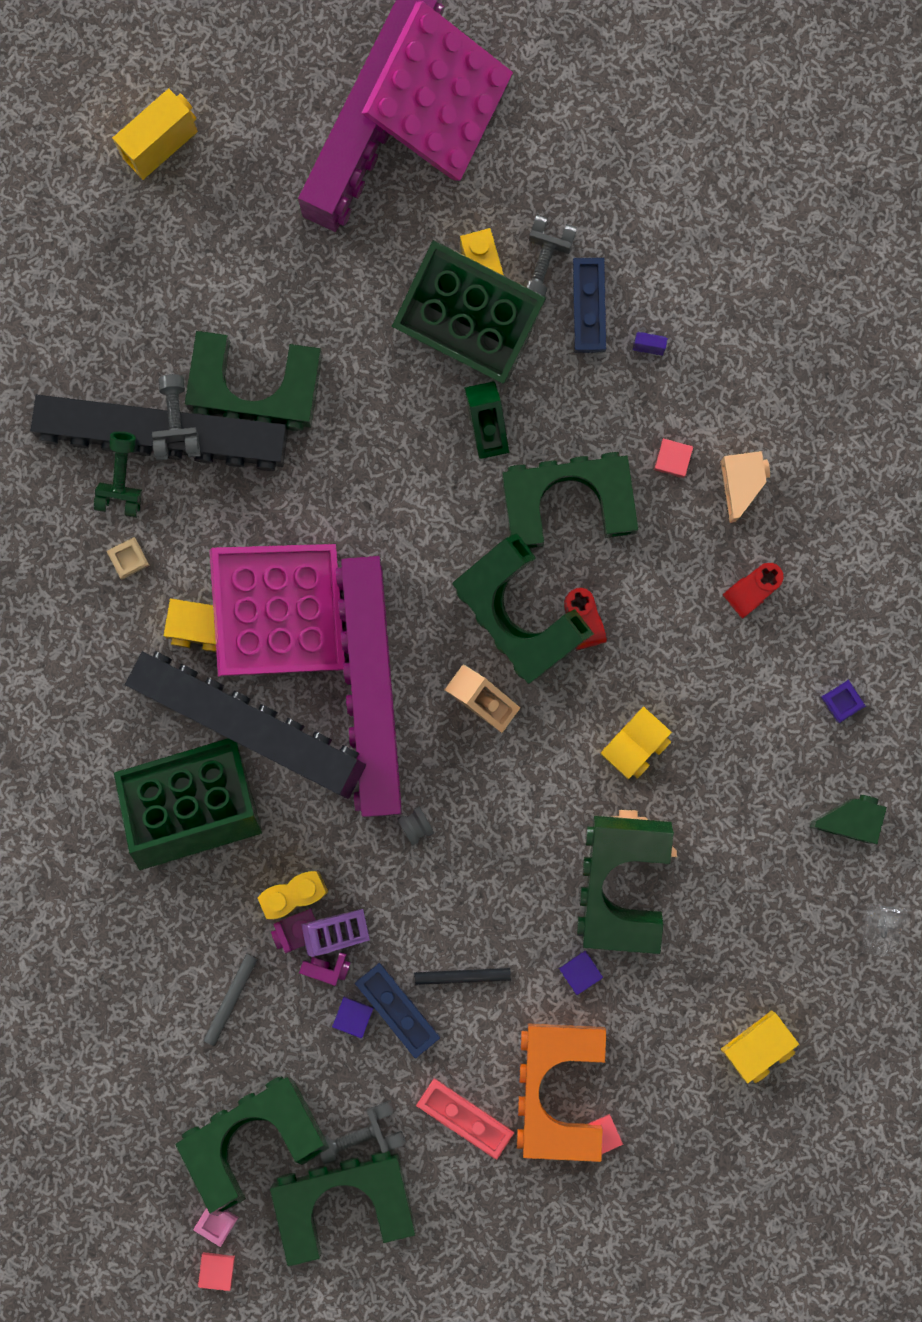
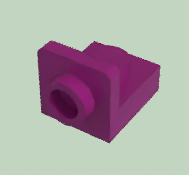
M312 908L274 923L275 930L271 931L277 949L283 948L286 954L305 946L301 924L316 920ZM317 929L318 937L322 939L321 931Z
M340 952L333 970L329 968V961L312 957L311 961L304 960L302 962L299 974L336 986L339 979L345 981L351 962L345 961L347 954Z

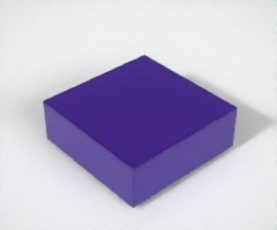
M638 332L636 333L632 350L663 356L668 338Z
M849 680L821 697L838 724L866 707Z
M585 950L559 967V970L576 995L603 978Z
M344 996L332 1027L362 1039L374 1007Z

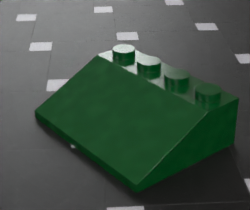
M432 240L391 327L505 384L509 381L523 353L547 297Z
M229 738L114 772L129 854L139 870L262 834L257 808L238 743Z

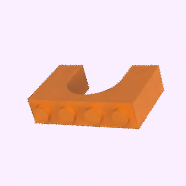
M528 1024V1031H521V1051H527L526 1064L520 1063L519 1083H526L525 1096H519L518 1116H524V1129H517V1149H523V1158L601 1162L602 1126L566 1123L554 1119L541 1105L539 1087L544 1075L559 1063L567 1061L605 1063L606 1028Z

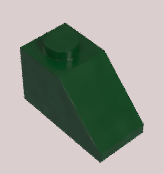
M495 381L464 387L479 459L510 453L501 399Z
M860 794L859 799H850L811 821L810 828L868 844H878L887 807L878 805L879 799Z

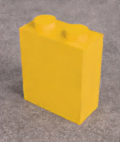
M169 88L112 137L123 160L142 180L198 132L194 123L197 119L191 111V104L181 93L176 96Z

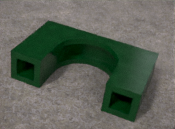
M196 331L185 397V406L194 414L210 416L211 414H218L226 418H246L259 422L285 424L287 429L292 431H303L304 427H312L323 356L321 348L289 344L285 375L279 389L266 399L248 401L234 395L226 385L225 376L231 343L228 335Z
M619 452L602 454L601 459L589 460L588 456L571 458L570 463L558 465L556 460L539 463L537 468L527 469L526 465H514L508 467L507 472H502L510 536L518 533L529 549L543 547L544 545L540 516V501L544 493L553 485L564 481L582 483L595 493L601 507L605 538L633 535L638 531L628 455L620 456Z
M518 533L502 540L458 577L452 585L456 588L459 599L468 604L474 612L478 624L482 628L487 629L493 637L497 649L501 653L506 654L512 662L516 674L530 684L593 636L594 633L576 609L563 615L545 631L539 633L522 630L511 621L504 606L505 589L515 575L536 559Z
M594 816L593 827L587 826L586 846H591L590 857H584L583 876H588L587 887H581L580 906H585L584 917L578 916L577 936H582L583 948L660 954L664 925L662 912L626 909L617 906L606 897L602 886L609 872L616 866L626 862L639 861L670 864L674 835L672 822Z
M280 1076L271 1080L265 1085L266 1090L257 1095L251 1093L244 1096L237 1102L239 1106L229 1112L222 1110L214 1114L210 1118L211 1123L201 1129L199 1126L189 1129L182 1134L183 1139L175 1144L210 1214L219 1216L246 1199L230 1168L228 1160L230 1142L235 1133L244 1125L260 1120L271 1122L280 1132L294 1161L301 1165L329 1149L324 1135L293 1079Z
M390 1150L384 1153L380 1151L371 1154L372 1160L359 1163L358 1158H351L341 1161L339 1168L328 1170L327 1165L309 1169V1175L296 1178L295 1173H289L276 1178L277 1183L272 1184L270 1191L287 1266L320 1259L322 1252L314 1221V1205L325 1191L340 1185L356 1187L371 1199L376 1210L383 1243L415 1236L416 1228L398 1153L391 1155Z

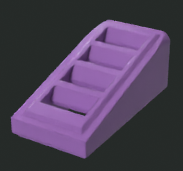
M363 909L301 924L307 954L312 957L370 940ZM356 918L359 936L355 937L350 919ZM340 922L345 924L347 939L342 938ZM330 925H333L336 942H331L328 928ZM322 928L324 945H320L317 929Z

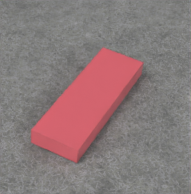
M433 1078L416 1104L418 1108L496 1160L514 1134L513 1130L435 1078Z

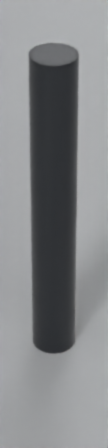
M510 968L414 972L415 985L511 981Z

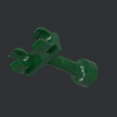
M113 432L110 434L109 448L115 452L113 485L101 482L95 489V511L106 512V506H109L110 498L126 500L125 516L137 518V511H140L142 490L125 487L128 453L135 451L136 436L131 433Z

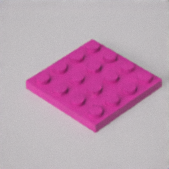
M416 2L361 114L452 180L460 181L513 72L425 2Z
M336 544L217 547L209 550L218 677L344 670L345 657L341 642L342 620L340 619L338 604L340 591L339 587H337L336 568H338Z

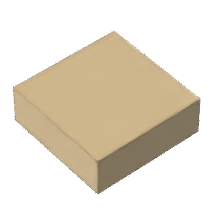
M135 537L107 551L121 580L150 566Z

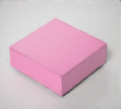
M206 1208L193 1230L221 1247L238 1217L228 1210L219 1216L212 1215Z

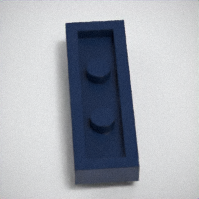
M573 258L574 353L606 352L604 258Z
M380 962L355 982V985L415 1059L440 1039L438 1033Z

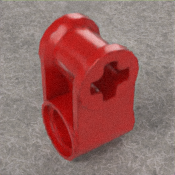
M764 563L746 578L743 577L722 595L741 619H743L780 587L784 579L783 571L777 564ZM762 571L765 574L770 572L774 574L775 577L772 579L773 586L769 582L765 585L761 582L764 576Z
M585 588L571 590L564 600L566 614L576 609L594 633L593 636L575 650L578 651L606 643L605 629L592 593ZM576 594H579L580 599L586 598L587 604L583 606V611H579L578 607H572L571 602L575 600Z

